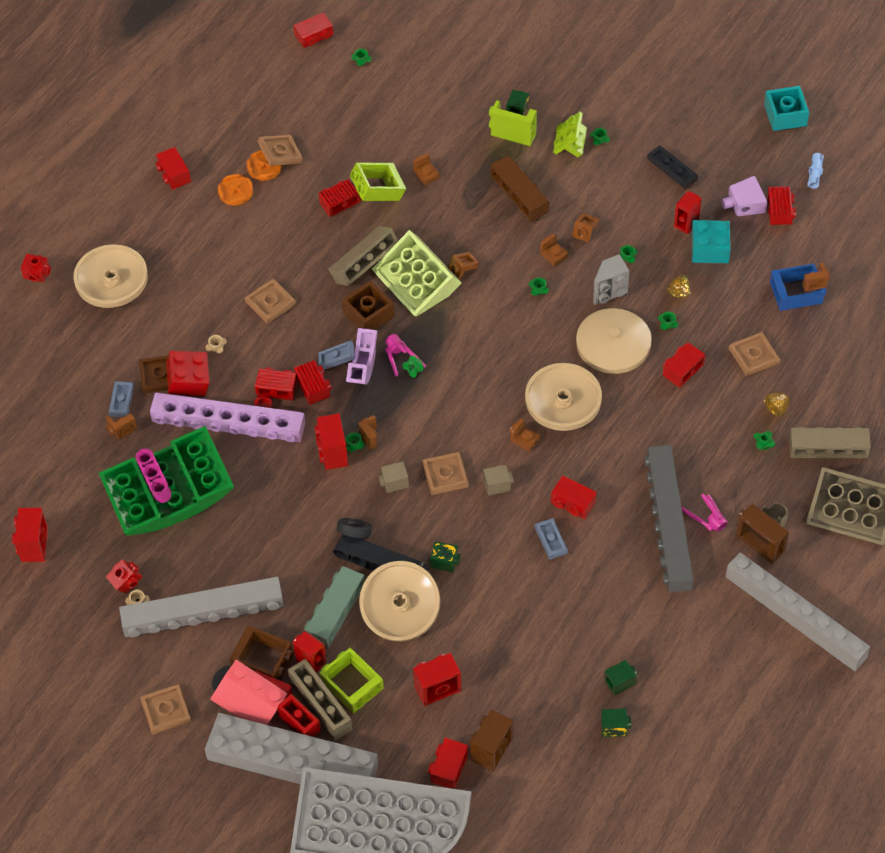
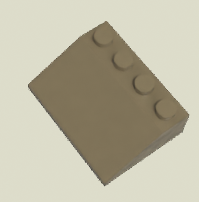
M822 467L806 524L883 546L885 542V484Z

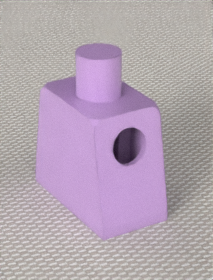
M752 176L731 185L728 197L722 198L721 204L723 209L733 207L737 216L766 213L767 200L756 177Z

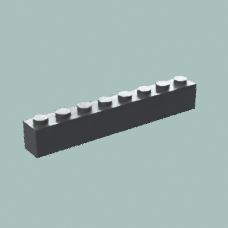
M671 445L648 447L647 455H644L645 467H649L647 482L651 483L652 488H649L650 500L654 499L652 514L657 518V521L654 523L655 533H659L660 537L657 539L658 550H662L660 565L661 568L664 567L665 569L663 584L667 585L668 592L689 591L693 587V575Z

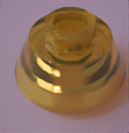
M680 275L674 279L667 287L668 294L676 298L681 297L682 299L689 295L691 285L688 277Z
M781 392L767 394L765 405L769 412L774 416H783L789 407V397Z

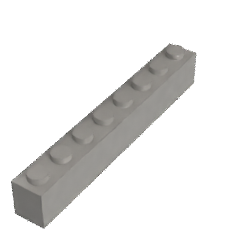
M741 552L728 564L726 578L853 671H856L867 659L870 650L868 644Z
M273 577L121 606L119 609L125 637H137L140 634L157 633L166 629L174 630L187 625L195 626L202 622H216L219 619L228 617L236 618L244 614H257L260 611L277 610L280 607H284L279 578Z

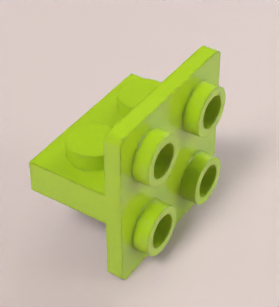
M579 111L557 126L553 153L558 154L566 149L576 157L583 155L587 127L581 124L583 113Z

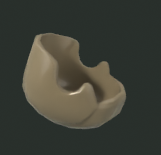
M774 502L771 507L763 506L761 510L782 527H785L788 509L783 504Z

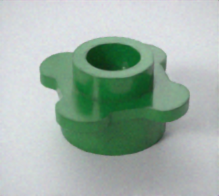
M358 49L351 56L358 66H363L366 62L372 60V57L368 55V51L365 49Z
M596 128L590 133L594 145L610 141L607 131L603 128Z
M631 245L622 246L620 248L621 258L625 262L634 263L635 255L638 254L637 249Z
M540 277L529 282V286L532 289L531 294L533 296L542 293L547 294L549 292V288L546 287L547 281Z
M664 312L658 316L662 330L678 327L676 314Z
M410 356L409 360L402 365L413 378L417 376L419 371L424 370L422 361L416 356Z
M766 431L765 433L754 434L758 449L768 450L775 446V442L772 440V432Z
M350 433L344 437L348 452L365 447L360 433Z

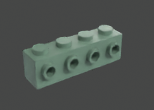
M342 566L340 571L334 574L330 588H326L321 604L316 605L313 618L307 621L304 631H307L321 641L325 648L328 649L358 598L365 582L364 575Z

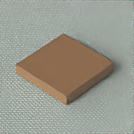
M291 135L258 137L257 142L269 166L302 163L303 157Z
M274 278L245 297V302L267 324L296 305V300Z
M763 332L729 345V350L746 376L780 363V358Z
M460 452L422 460L431 495L469 487Z
M179 684L140 697L152 735L191 722Z

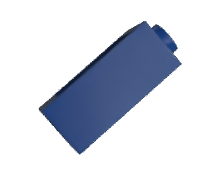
M814 263L771 271L770 284L779 311L823 304L826 288L813 290L814 292L787 296L783 284L804 280L805 274L818 272Z

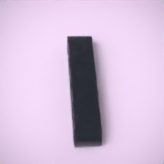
M341 534L333 549V554L338 558L372 571L394 561L415 563L427 572L429 571V567L419 560Z

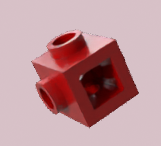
M26 253L20 267L23 279L44 283L46 277L51 273V266L47 257Z
M121 560L113 566V569L106 578L116 590L127 594L137 586L142 575L138 572L139 567L134 562Z

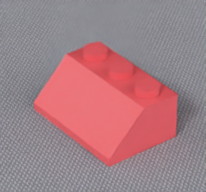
M235 660L210 700L238 718L268 725L278 711V705L286 698L288 693L238 660Z

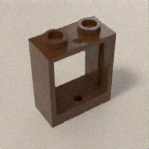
M753 503L748 508L744 507L738 514L739 520L736 525V536L773 564L785 553L789 531Z
M247 626L230 657V664L232 666L235 660H238L253 671L257 670L273 678L282 679L287 662L290 663L294 656L292 643ZM254 642L282 652L273 672L244 662Z

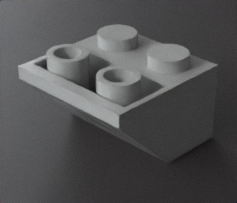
M620 254L602 261L594 280V305L605 303L610 299L621 297L628 293L629 269Z

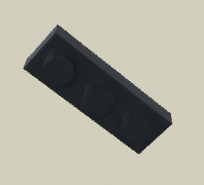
M660 145L647 155V159L684 189L698 180V175Z

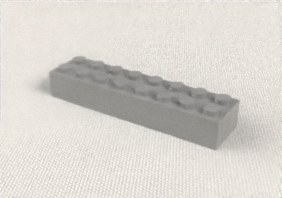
M218 713L205 747L207 760L301 784L303 767L375 777L379 765L378 754L222 713Z

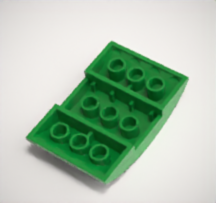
M206 426L170 441L171 446L153 453L171 491V498L165 503H159L154 499L134 457L99 472V476L126 536L157 531L187 520L215 504L234 488Z

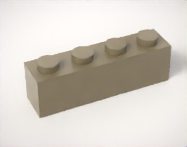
M378 226L328 269L336 284L349 286L386 255L398 242V239L392 228Z
M796 427L791 428L789 436L790 458H868L871 449L869 428Z
M306 659L288 669L290 682L335 741L352 731L350 717Z

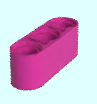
M141 449L136 454L138 465L154 499L159 503H165L171 498L169 486L152 451Z

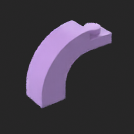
M358 328L354 353L355 359H353L352 363L348 364L346 382L368 384L375 361L377 330Z

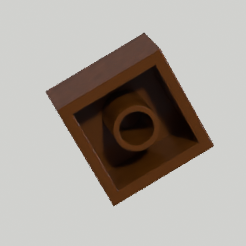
M369 281L342 299L343 314L357 328L375 330L395 317L394 303L372 281Z
M490 710L487 716L484 715L481 719L480 729L472 734L469 743L471 744V761L494 772L513 740V720Z

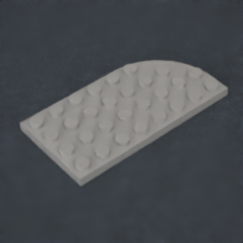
M303 767L290 853H448L456 845L466 827L472 791Z

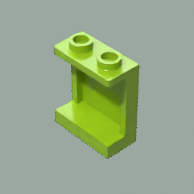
M496 100L494 106H491L489 110V116H491L489 122L491 136L531 146L537 131V110L530 109L527 116L500 109V101Z

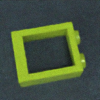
M356 162L350 174L351 180L362 201H400L406 190L394 163ZM367 179H383L386 187L370 186Z
M351 648L339 653L336 659L331 664H326L320 672V679L328 690L353 714L384 689L383 679ZM349 664H352L369 681L352 696L348 697L331 679Z

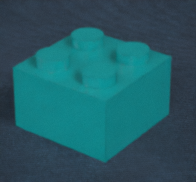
M800 86L766 91L764 106L773 131L807 126L809 110Z
M693 220L692 263H729L730 221Z

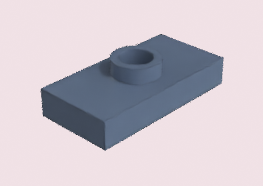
M350 340L319 352V365L322 366L323 370H327L355 359L354 343Z
M115 381L108 412L109 416L125 417L129 414L134 390L133 382Z
M553 518L535 524V530L549 560L568 554L567 547Z

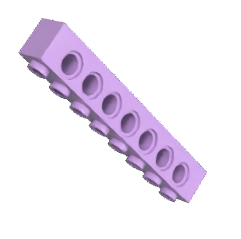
M155 393L150 409L152 422L158 424L165 423L178 427H193L194 429L206 426L208 430L214 432L223 431L230 432L231 434H245L251 437H266L272 440L281 439L288 442H301L305 427V417L302 412Z

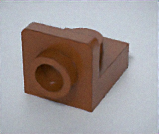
M428 153L418 156L413 160V172L423 185L439 179V173L431 164Z
M582 213L575 221L572 236L589 242L592 231L598 226L600 218Z
M552 234L541 241L540 254L554 267L568 258V252L556 242V235Z
M470 252L453 255L448 269L458 279H461L465 271L478 269L480 263Z
M819 263L818 272L804 275L803 288L805 292L827 288L830 272L825 268L824 263Z
M131 413L121 417L115 423L109 416L105 418L107 422L106 430L111 436L114 435L117 440L122 439L137 429L135 418Z
M374 415L364 418L358 423V433L362 435L363 441L370 450L377 447L376 439L378 435L375 431L377 420Z
M521 418L517 423H513L509 430L510 441L528 452L540 440V434L524 426V420Z

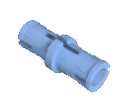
M821 153L813 154L812 164L808 171L809 180L807 185L813 189L819 187L820 175L823 173L822 163L824 156Z

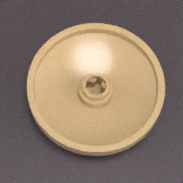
M104 245L89 251L79 260L74 270V283L80 297L89 304L103 308L119 307L133 301L142 293L148 280L147 266L142 256L132 248L123 245Z
M617 308L603 309L592 313L583 320L577 331L576 346L580 357L593 369L609 374H620L634 370L646 360L651 349V333L647 324L636 314Z
M557 363L540 369L530 378L525 392L526 407L530 415L539 424L560 431L574 430L587 425L598 414L602 401L601 387L595 376L585 368L570 363Z
M407 561L389 562L375 569L365 580L360 592V611L365 623L376 635L394 642L410 641L426 633L434 624L440 609L439 589L432 576L421 566Z

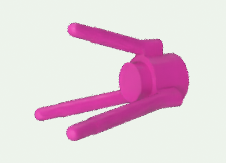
M392 334L386 338L385 344L387 348L385 351L389 356L394 375L398 376L392 353L398 354L402 351L403 353H409L411 356L419 357L401 341L397 334Z
M701 494V497L712 511V514L707 518L708 523L684 507H681L685 514L704 525L710 532L713 529L716 532H720L728 524V521L721 514L709 494L707 496Z

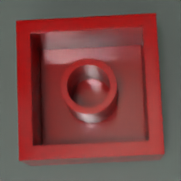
M169 351L166 362L168 394L206 396L209 386L207 352Z
M340 413L317 417V425H314L320 463H324L325 470L348 466Z
M18 508L17 516H14L16 531L12 533V544L15 545L16 555H19L21 562H45L48 525L42 508Z
M451 652L438 655L429 662H421L413 668L414 687L424 707L462 691L461 672Z

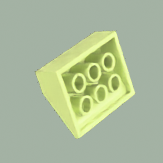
M410 230L372 268L373 272L415 317L449 297L461 284L460 280L429 247Z

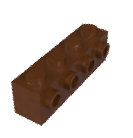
M507 155L490 164V176L530 222L549 213L550 202L548 197L543 195L539 191L538 186L530 181L527 173L519 168L515 160H512Z

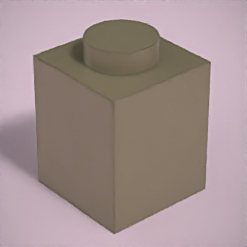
M404 462L381 467V475H378L380 485L385 487L386 493L409 488Z
M506 465L483 469V480L488 496L511 491V483H514L511 471L508 472Z

